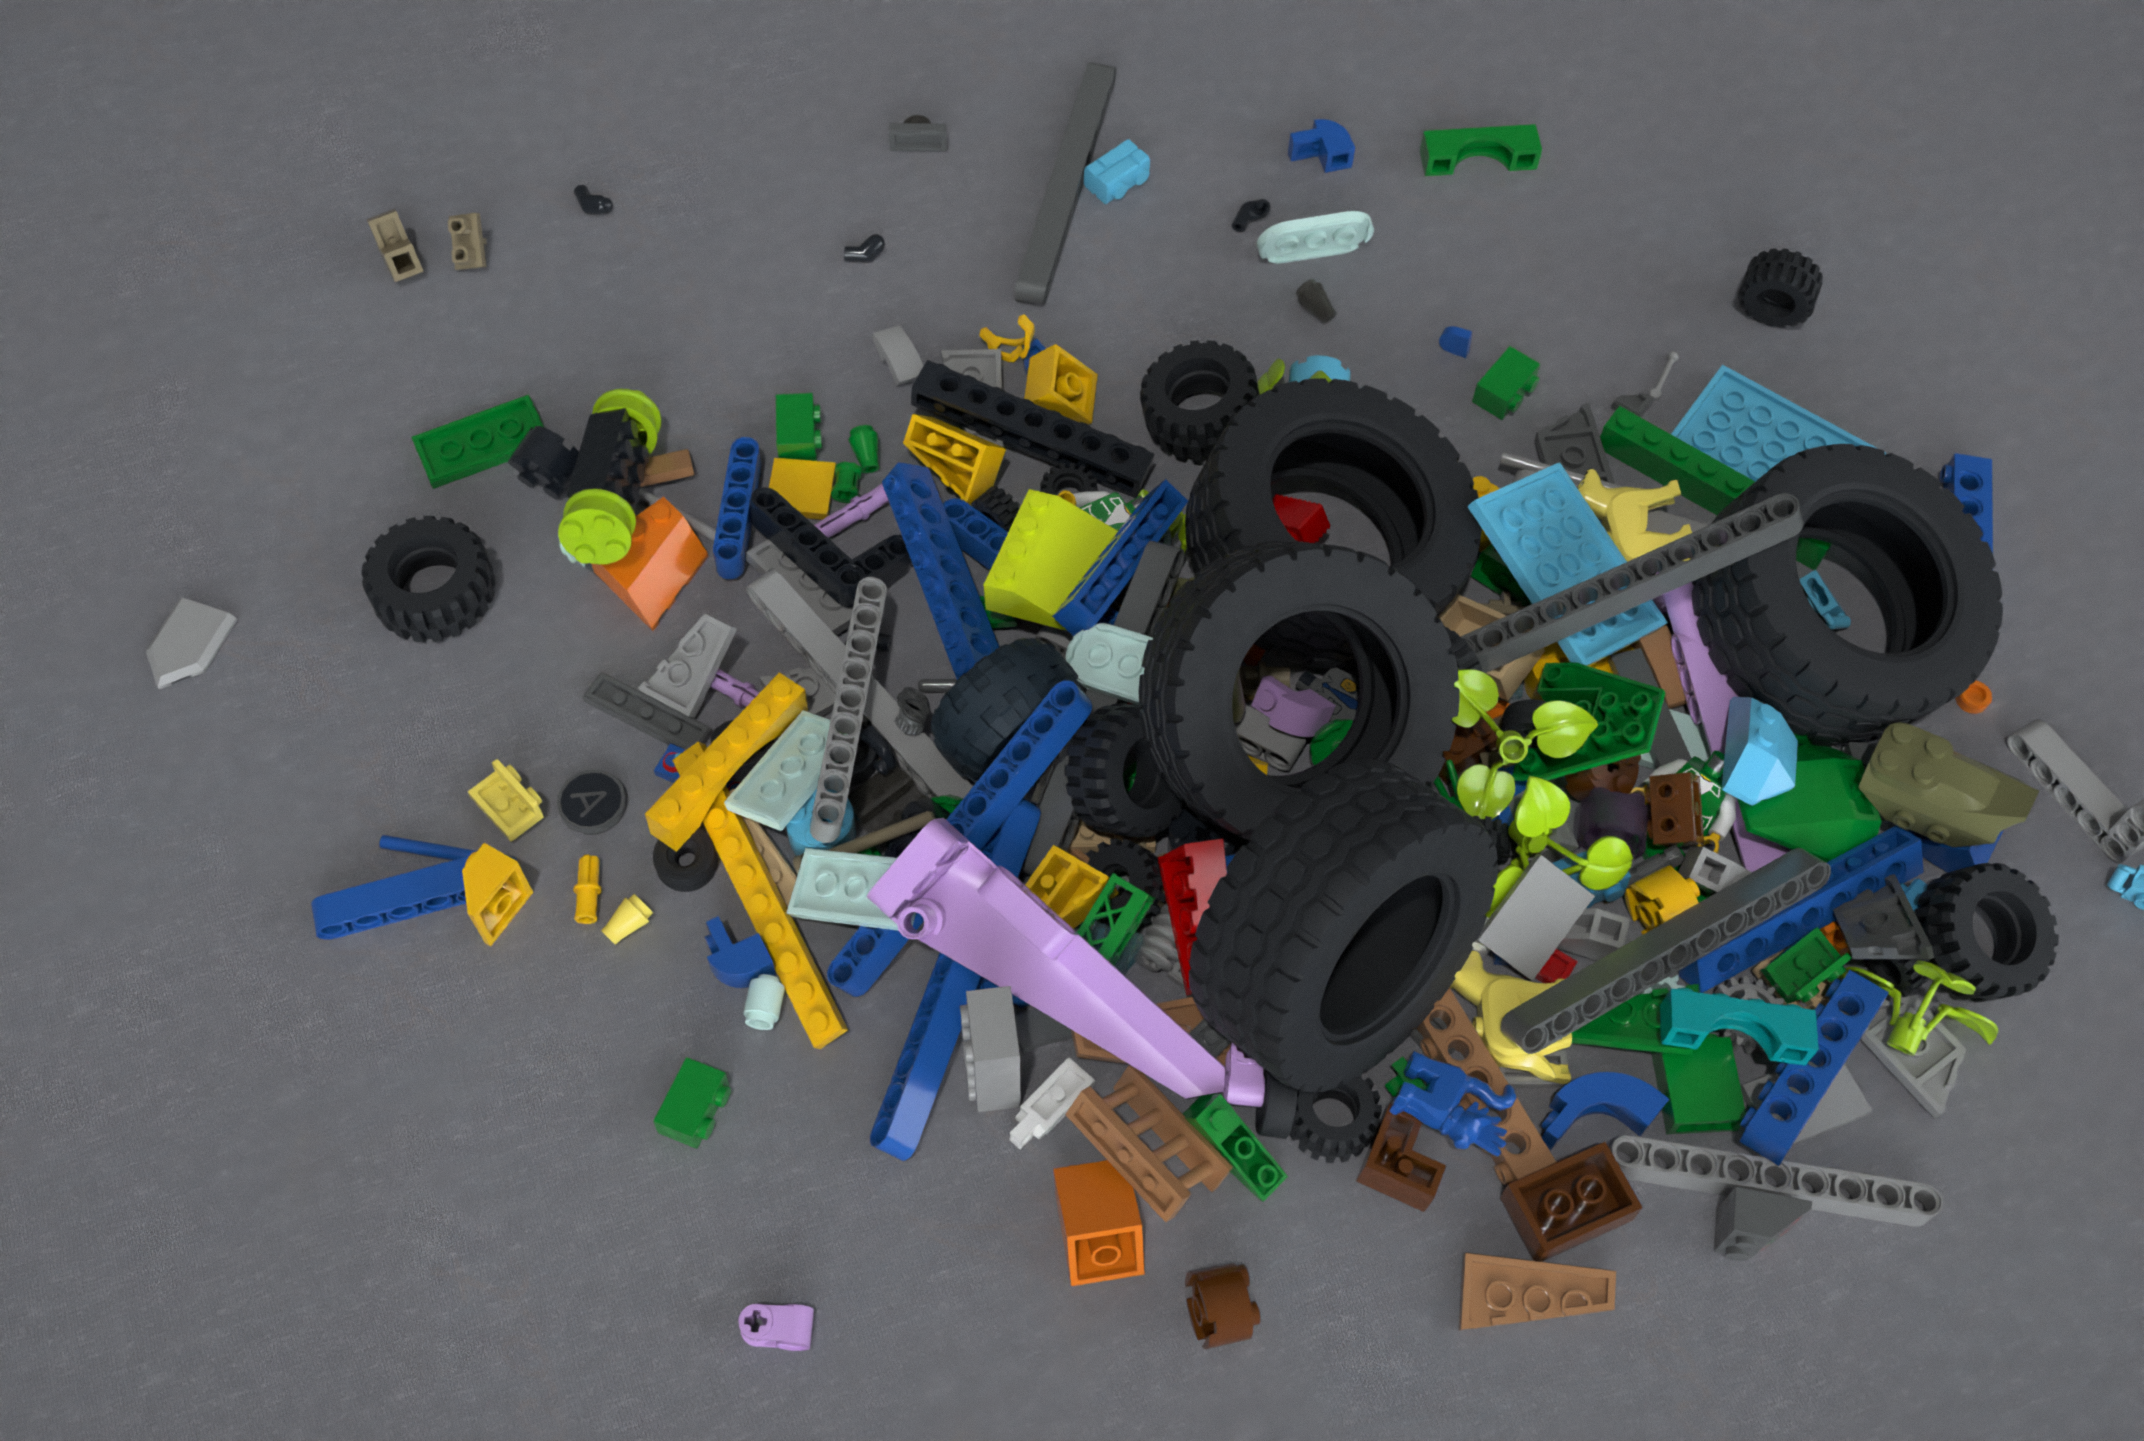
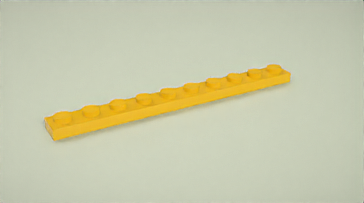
M698 741L672 760L680 776L707 749L704 743ZM725 785L702 822L757 933H759L773 961L775 970L785 986V990L813 1047L822 1049L847 1032L848 1028L792 916L786 913L788 908L741 815L726 809L724 801L730 796V793Z

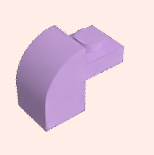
M1265 676L1261 680L1251 706L1269 717V725L1295 736L1313 737L1324 724L1329 722L1336 705L1311 689L1295 692L1272 676Z

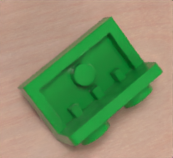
M1816 927L1760 971L1787 1004L1799 999L1802 1003H1805L1820 992L1817 985L1825 979L1830 983L1846 972L1843 965L1852 957L1848 953L1840 955L1819 928Z

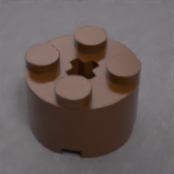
M1641 755L1565 775L1568 783L1565 787L1574 798L1584 803L1598 802L1629 794L1633 790L1638 778V763L1641 760Z
M1234 1263L1189 1272L1186 1275L1185 1288L1192 1286L1193 1297L1186 1299L1190 1321L1197 1340H1206L1202 1345L1205 1350L1249 1340L1253 1335V1326L1260 1324L1258 1305L1255 1301L1250 1302L1247 1290L1250 1281L1244 1264L1236 1266Z

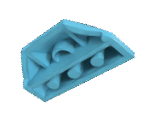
M1733 697L1729 704L1722 790L1751 806L1759 803L1761 800L1790 791L1795 787L1798 740L1782 714L1772 706L1763 704L1752 697Z

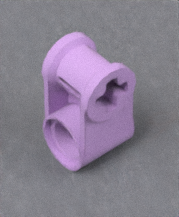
M1231 1043V1048L1225 1058L1226 1078L1223 1097L1229 1105L1262 1107L1265 1094L1263 1067L1246 1053V1058H1244L1242 1050Z
M751 1304L743 1309L738 1319L741 1336L744 1342L753 1347L780 1348L790 1351L809 1350L814 1309L797 1304ZM755 1319H762L763 1325L759 1327L758 1332H752L750 1326L754 1325Z

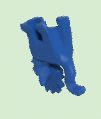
M1413 1051L1404 1069L1405 1076L1411 1079L1421 1078L1427 1083V1087L1425 1090H1422L1411 1083L1404 1082L1397 1097H1394L1389 1112L1398 1115L1404 1111L1413 1115L1427 1126L1438 1129L1442 1135H1448L1453 1141L1454 1146L1458 1149H1467L1470 1144L1475 1143L1498 1157L1501 1154V1150L1498 1147L1503 1148L1506 1145V1142L1498 1136H1505L1507 1133L1506 1129L1494 1126L1499 1124L1501 1118L1486 1115L1489 1111L1487 1107L1478 1110V1102H1474L1466 1111L1458 1104L1464 1094L1471 1093L1488 1107L1502 1111L1513 1106L1517 1098L1514 1088L1507 1084L1504 1087L1503 1094L1501 1096L1497 1095L1487 1083L1476 1077L1468 1076L1461 1067L1436 1061Z

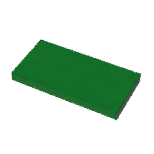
M528 394L412 436L411 439L430 484L435 489L508 462L510 456L530 428L534 429L535 426H544Z

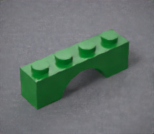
M1536 124L1423 131L1419 152L1424 175L1442 176L1453 175L1456 166L1462 160L1473 156L1493 158L1502 163L1508 171L1537 170L1542 146Z

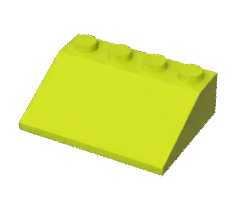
M1029 489L983 584L986 610L1066 630L1052 616L1118 531L1060 496Z

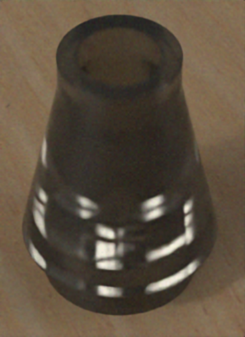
M1310 279L1297 289L1298 303L1315 315L1323 324L1330 322L1336 316L1337 312L1333 308L1321 282Z

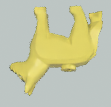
M1589 468L1583 480L1577 486V489L1596 517L1602 520L1604 529L1627 562L1692 533L1690 524L1683 525L1680 531L1673 534L1646 531L1648 511L1675 504L1674 497L1681 495L1677 480L1670 481L1666 486L1653 489L1634 487L1606 488L1602 485L1596 470Z
M1472 950L1462 969L1456 972L1455 980L1450 988L1456 990L1464 998L1477 1006L1478 1017L1473 1018V1027L1497 1066L1525 1070L1545 1081L1568 1084L1571 1081L1568 1065L1550 1063L1544 1055L1570 1047L1572 1033L1537 1053L1528 1054L1503 1035L1501 1031L1502 1019L1510 1010L1565 979H1557L1554 983H1537L1510 975L1492 974L1484 970L1480 953Z

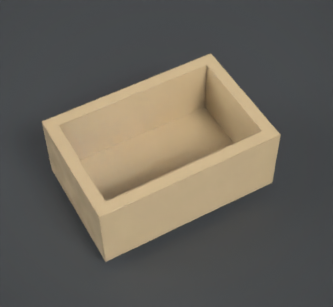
M1457 594L1438 618L1441 619L1445 627L1455 631L1461 637L1507 615ZM1544 648L1486 673L1495 681L1500 698L1507 701L1511 698L1545 652Z

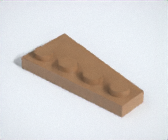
M1465 1253L1463 1254L1459 1331L1615 1310L1616 1271Z

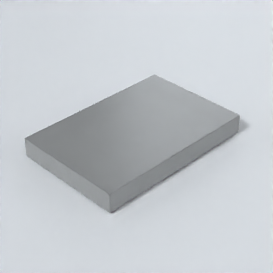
M1537 853L1485 923L1477 941L1533 981L1595 896L1545 857Z
M1808 1062L1809 1065L1817 1067L1813 1062ZM1845 1064L1792 1146L1868 1116L1873 1111ZM1773 1072L1741 1086L1742 1096L1749 1108L1759 1109L1762 1101L1757 1099L1768 1080L1775 1084L1780 1075ZM1789 1087L1791 1091L1801 1094L1796 1088ZM1771 1113L1774 1118L1784 1120L1780 1115Z

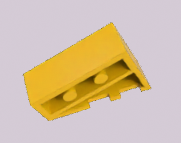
M912 414L903 444L926 467L936 472L947 487H951L961 497L960 499L970 505L990 487L994 486L1006 451L1004 447L939 419L918 414Z
M1053 845L1025 886L1074 929L1085 920L1110 877ZM1116 887L1110 895V900L1119 894Z

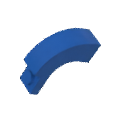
M1616 1072L1587 1074L1569 1082L1555 1095L1549 1105L1553 1111L1541 1125L1546 1130L1542 1139L1551 1151L1574 1122L1590 1114H1604L1614 1117L1638 1136H1641L1661 1112L1669 1098L1650 1084L1630 1075Z

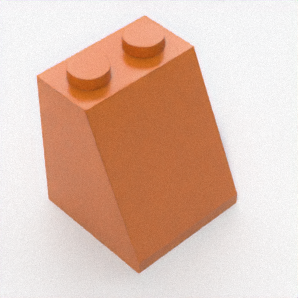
M1108 1160L1054 1168L1055 1195L1071 1286L1145 1275L1142 1223L1133 1187Z

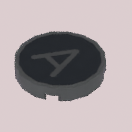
M587 770L577 773L565 782L559 791L557 799L559 814L568 828L584 832V834L588 835L606 832L618 824L627 804L622 784L614 775L602 770Z

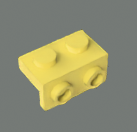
M496 759L492 762L495 772L467 792L476 805L506 838L512 842L544 818L539 807L542 800L532 787L525 789L519 783L522 779L510 764L505 767Z

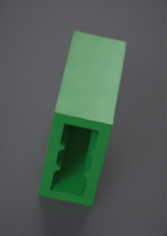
M1710 1033L1698 1049H1693L1692 1056L1651 1052L1658 1091L1669 1098L1662 1109L1666 1135L1738 1131L1741 1128L1740 1123L1746 1115L1731 1037H1718L1716 1034Z

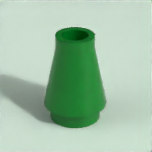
M870 425L854 427L849 432L848 442L862 468V473H874L880 468L878 462V433Z

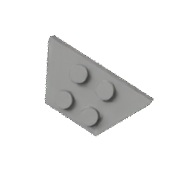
M1915 995L1901 997L1899 1017H1903L1905 1012L1916 1014L1922 1002ZM1884 1000L1861 1040L1923 1107L1937 1119L1945 1112V1103L1950 1090L1954 1087L1958 1067L1962 1064L1967 1049L1941 1022L1930 1031L1925 1041L1921 1040L1914 1056L1892 1048L1887 1044V1040L1894 1027L1889 1024L1893 1013V1001ZM1928 1008L1922 1017L1926 1021L1924 1027L1935 1017ZM1840 1010L1842 1013L1849 1015L1847 1012Z

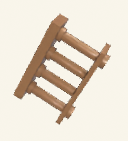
M1131 1065L1127 1067L1113 1087L1115 1090L1113 1093L1101 1098L1089 1086L1079 1093L1065 1114L1165 1222L1174 1218L1191 1196L1188 1189L1202 1182L1211 1192H1214L1233 1168L1212 1144L1185 1119V1116L1147 1076ZM1125 1102L1140 1116L1127 1125L1112 1110ZM1150 1128L1165 1143L1153 1151L1138 1137V1135ZM1174 1155H1177L1190 1169V1171L1179 1178H1176L1163 1164L1164 1161Z

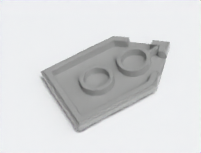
M183 597L180 598L146 649L158 689L171 686L173 681L189 675L195 677L205 673L238 621L237 618L229 612Z

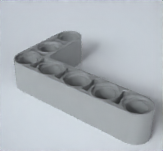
M2035 719L2008 736L2007 745L2012 754L2109 859L2116 863H2122L2144 849V799L2128 810L2057 733L2040 719Z

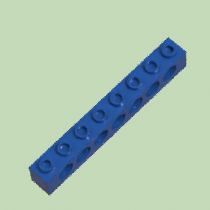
M898 462L883 479L882 485L955 677L958 680L976 662L999 648V645L929 468Z
M1894 826L1827 862L1831 868V875L1821 889L1679 970V977L1690 985L1699 984L1700 993H1703L1797 942L1816 927L1821 929L1836 921L1833 912L1835 908L1855 899L1858 894L1866 889L1875 893L1886 886L1884 878L1895 874L1901 885L1924 873L1921 839L1898 826Z

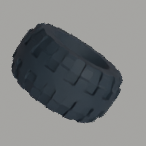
M1021 638L1014 640L1011 644L1002 645L987 657L984 656L976 662L940 700V705L935 709L931 723V731L935 737L934 744L964 780L969 779L976 783L1057 683L1069 680L1074 682L1084 692L1077 681L1078 674L1052 645L1043 644L1038 639Z

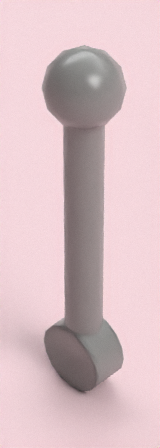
M1676 351L1668 353V362L1655 388H1652L1648 394L1655 397L1654 401L1660 399L1662 394L1661 388L1673 363L1679 359V354Z

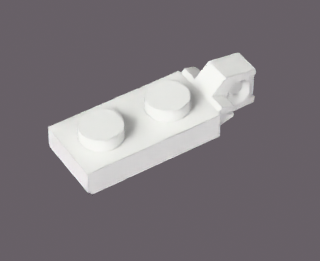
M1067 1058L1020 1106V1112L1015 1117L1019 1124L1010 1132L1009 1140L1019 1149L1026 1145L1033 1136L1040 1140L1066 1116V1112L1079 1093L1089 1086L1093 1088L1096 1080L1073 1060Z

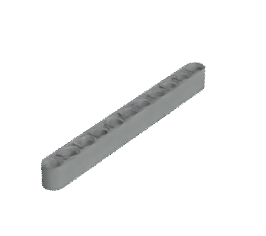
M771 568L745 586L748 596L836 695L845 645L776 569ZM871 674L862 724L866 727L873 725L890 743L897 764L927 797L931 799L936 796L951 794L964 798L973 786L951 767L923 731L920 735L916 734L914 736L913 734L908 735V733H904L898 728L899 726L896 725L894 720L899 715L900 707Z

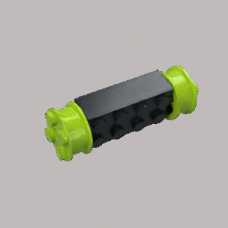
M614 389L603 393L596 400L592 414L589 416L567 492L569 499L565 504L563 518L558 528V536L562 546L580 563L599 565L614 563L622 559L631 547L632 534L636 527L634 510L636 503L639 502V491L641 483L644 482L646 463H649V455L656 446L657 434L662 422L661 414L656 404L639 390Z

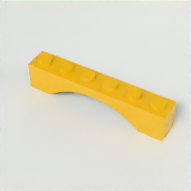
M779 672L645 813L650 834L677 852L700 827L714 800L736 771L765 744L781 736L802 710L808 711L805 689Z

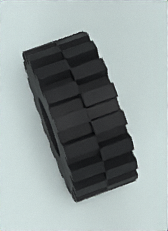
M1117 838L1110 839V845L1105 842L1099 843L1097 845L1099 848L1098 852L1090 850L1086 854L1090 858L1086 864L1111 877L1112 873L1117 875L1125 871L1129 874L1130 884L1155 898L1141 922L1145 925L1152 921L1148 915L1151 912L1157 915L1161 908L1156 906L1158 901L1165 902L1166 899L1165 893L1161 892L1163 882L1158 857L1146 848L1127 839H1123V842ZM1125 890L1120 896L1112 898L1110 900L1112 910L1125 907L1133 893ZM1104 905L1100 913L1107 911L1106 905ZM1120 914L1114 915L1115 922L1119 918ZM1108 917L1095 920L1110 927Z

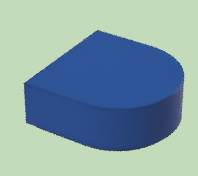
M1456 326L1446 327L1439 338V344L1443 350L1466 359L1470 352L1472 331Z

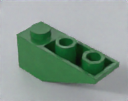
M1221 1094L1202 1095L1183 1113L1185 1119L1233 1166L1230 1173L1260 1201L1264 1202L1288 1177Z

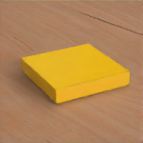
M774 458L769 488L777 491L807 519L823 520L829 516L832 499L831 489L834 486L836 476V463Z

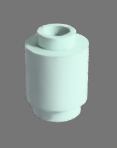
M762 974L750 981L743 1012L746 1017L745 1024L749 1027L759 1030H771L774 1023L779 1020L785 986L779 982L777 977Z

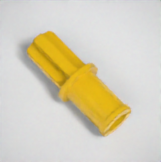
M589 854L583 855L579 859L578 882L573 887L574 893L577 894L574 920L581 924H592L597 921L598 895L602 892L601 886L598 885L600 860L597 856Z

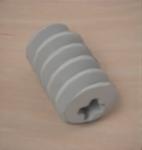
M1166 903L1161 908V914L1156 915L1153 919V924L1147 927L1146 935H1143L1138 940V946L1131 950V955L1135 961L1152 972H1157L1160 969L1170 972L1173 969V965L1168 958L1173 961L1179 960Z

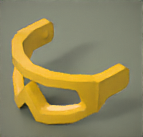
M1025 314L1020 315L1017 321L1018 325L1025 331V337L1020 339L999 337L994 335L987 327L981 328L979 335L987 343L988 349H998L1001 344L1018 346L1012 353L1001 351V360L1015 362L1019 357L1024 359L1027 356L1035 327Z

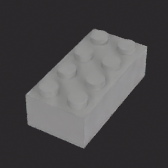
M1011 986L966 991L967 1004L960 1005L969 1101L976 1100L978 1113L1019 1108L1021 1106L1020 1053Z

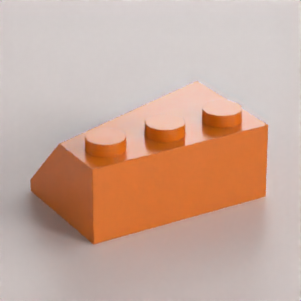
M663 496L636 516V527L632 534L631 547L622 559L610 564L591 565L594 573L654 631L659 624V618L666 609L669 610L676 601V595L684 585L689 584L709 556L685 517Z

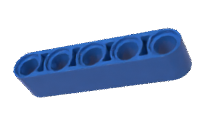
M750 437L738 438L731 445L713 544L716 571L719 576L728 580L738 578L745 569L746 552L748 551L752 523L750 522L751 495L759 487L762 469L759 444Z
M468 857L315 898L311 902L316 936L324 940L336 939L466 904L462 869L465 867Z

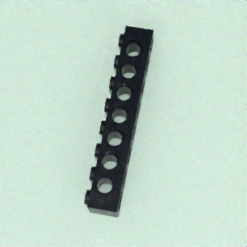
M927 360L912 386L910 405L991 439L1001 440L1003 444L1056 466L1065 463V467L1070 468V463H1076L1075 469H1079L1080 465L1086 467L1085 473L1089 470L1092 472L1093 479L1095 478L1097 483L1133 498L1138 497L1151 471L1155 454L1144 447L1125 442L1113 434H1106L1096 430L1084 422H1077L1067 418L1057 411L1038 406L1028 399H1021L1005 392L999 387H992L980 382L970 375H963L949 369L946 365Z

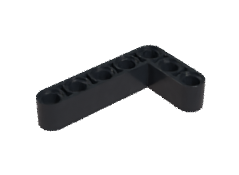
M761 487L756 489L751 495L750 522L842 606L853 607L858 583L863 578H878L887 587L909 572L911 558L902 535L889 536L851 559L774 489Z

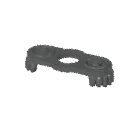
M904 687L897 696L900 710L894 722L904 733H908V735L913 734L914 736L916 734L920 735L929 713L927 697L915 688ZM907 703L913 704L914 706L918 707L920 710H916V709L910 707Z

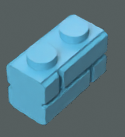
M1128 139L1084 168V185L1092 194H1096V197L1104 204L1109 203L1113 199H1121L1128 189L1136 184L1141 185L1148 179L1150 158Z

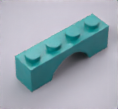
M1671 988L1660 1004L1661 1044L1698 1049L1710 1032L1718 1029H1734L1754 1038L1762 1046L1770 1061L1806 1066L1819 1050L1816 1010L1801 1008L1799 1005L1771 1004L1761 999H1738L1722 993L1705 994L1694 992L1689 988Z

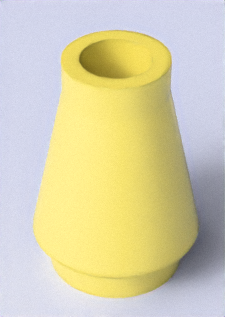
M633 894L629 899L626 897L623 899L601 931L616 945L620 940L649 923L648 918L653 912Z

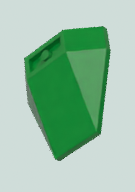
M1576 662L1545 663L1537 689L1542 699L1546 702L1561 700L1576 704L1590 713L1597 721L1598 726L1588 736L1584 744L1575 753L1567 757L1553 758L1544 754L1539 748H1528L1526 757L1521 762L1515 763L1512 774L1514 781H1527L1529 776L1551 780L1650 752L1666 694L1665 691L1655 686Z
M1806 744L1798 746L1795 787L1792 790L1761 800L1752 806L1737 798L1746 831L1792 850L1802 848L1826 863L1877 836L1881 825L1879 811L1858 788L1865 772L1862 760L1828 746Z

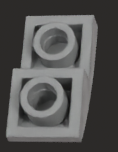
M899 325L872 333L871 336L882 363L887 361L896 386L915 381L923 368V364L902 327Z

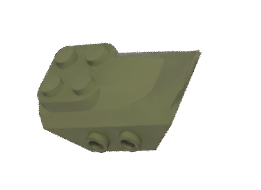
M1902 722L1893 723L1885 729L1858 787L1885 820L1894 823L1902 829L1912 830L1936 843H1943L1950 847L1994 844L2000 832L2014 824L2026 821L2039 793V790L2018 778L1955 752L1950 742L1943 737Z

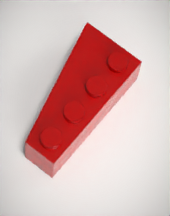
M1223 838L1184 844L1158 857L1186 996L1192 995L1189 985V970L1191 969L1189 961L1192 944L1197 940L1195 933L1203 911L1210 907L1207 902L1218 881L1227 874Z

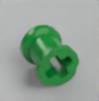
M852 462L836 464V483L831 489V496L838 502L851 503L850 500L853 497H859L857 485L858 480L861 479L862 468Z

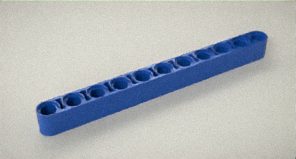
M1066 680L1057 683L946 819L980 851L1088 718L1092 711V702L1089 697L1072 681ZM917 912L913 923V928L916 930L924 921L921 914ZM860 926L829 965L827 971L829 982L852 997L864 995L909 939L904 937L898 930Z
M1022 798L981 849V852L997 867L1000 865L1006 868L1017 878L1040 819V808ZM941 952L935 963L870 1134L871 1146L902 1161L909 1159L916 1150L962 1028L960 1005L967 1004L966 991L976 990L981 977Z

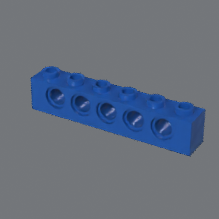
M1954 453L1948 465L1944 464L1942 466L1939 480L1943 483V490L1948 488L1964 505L1962 512L1972 515L1983 533L1980 537L1981 541L1988 542L1993 553L1992 459Z
M1166 479L1150 491L1052 617L1073 636L1081 630H1089L1096 625L1134 575L1146 545L1149 541L1158 542L1185 507L1188 500Z
M1851 970L1848 971L1843 981L1839 979L1833 981L1825 994L1830 999L1826 1006L1819 1003L1815 1009L1819 1050L1811 1058L1810 1062H1813L1817 1067H1813L1808 1063L1806 1066L1780 1062L1775 1070V1073L1780 1075L1775 1084L1768 1080L1757 1098L1762 1101L1761 1106L1758 1110L1750 1107L1740 1123V1126L1745 1128V1131L1739 1142L1779 1166L1879 1011L1889 993L1888 991ZM1840 1010L1847 1012L1849 1015L1842 1013ZM1823 1035L1832 1038L1834 1041L1826 1039ZM1789 1087L1796 1088L1801 1094L1791 1091ZM1771 1113L1780 1115L1784 1120L1774 1118Z

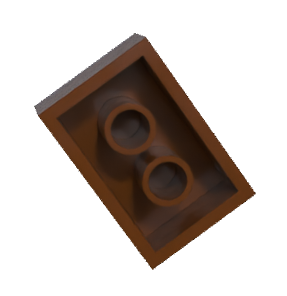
M1606 1142L1508 1184L1500 1197L1533 1260L1537 1262L1545 1261L1633 1221L1643 1209Z

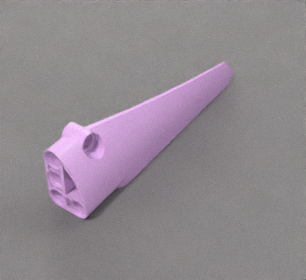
M1690 582L1652 600L1662 614L1668 613L1674 632L1671 638V649L1690 716L1696 725H1703L1711 754L1714 750L1725 754L1729 704L1733 697L1739 696L1727 684L1726 681L1729 676L1727 674L1721 675L1708 655L1711 646H1704L1696 624L1700 617L1694 615L1692 605V590L1694 586ZM1736 798V819L1732 828L1743 866L1747 870L1754 872L1790 851V848L1747 832Z
M938 818L930 821L869 891L867 898L897 924L899 932L907 939L920 940L999 987L1011 986V992L1014 996L1102 1047L1185 1099L1225 1091L1226 1067L1016 876L1000 865L997 867L946 819ZM915 912L921 914L924 919V927L921 931L914 929L911 924V917Z

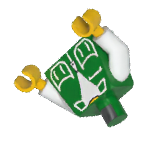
M1063 490L1057 495L1119 531L1143 500V497L1139 495L1126 504L1119 493L1114 492L1110 494L1107 491H1087L1072 494L1070 491Z
M1714 750L1706 762L1694 756L1689 761L1677 759L1659 766L1650 776L1687 772L1700 776L1704 845L1712 844L1715 847L1713 852L1718 854V842L1724 840L1736 819V797L1722 790L1725 754ZM1649 776L1642 782V788L1635 787L1627 795V800L1635 793L1642 795L1643 803L1638 805L1636 809H1642L1647 804L1646 787L1650 785Z

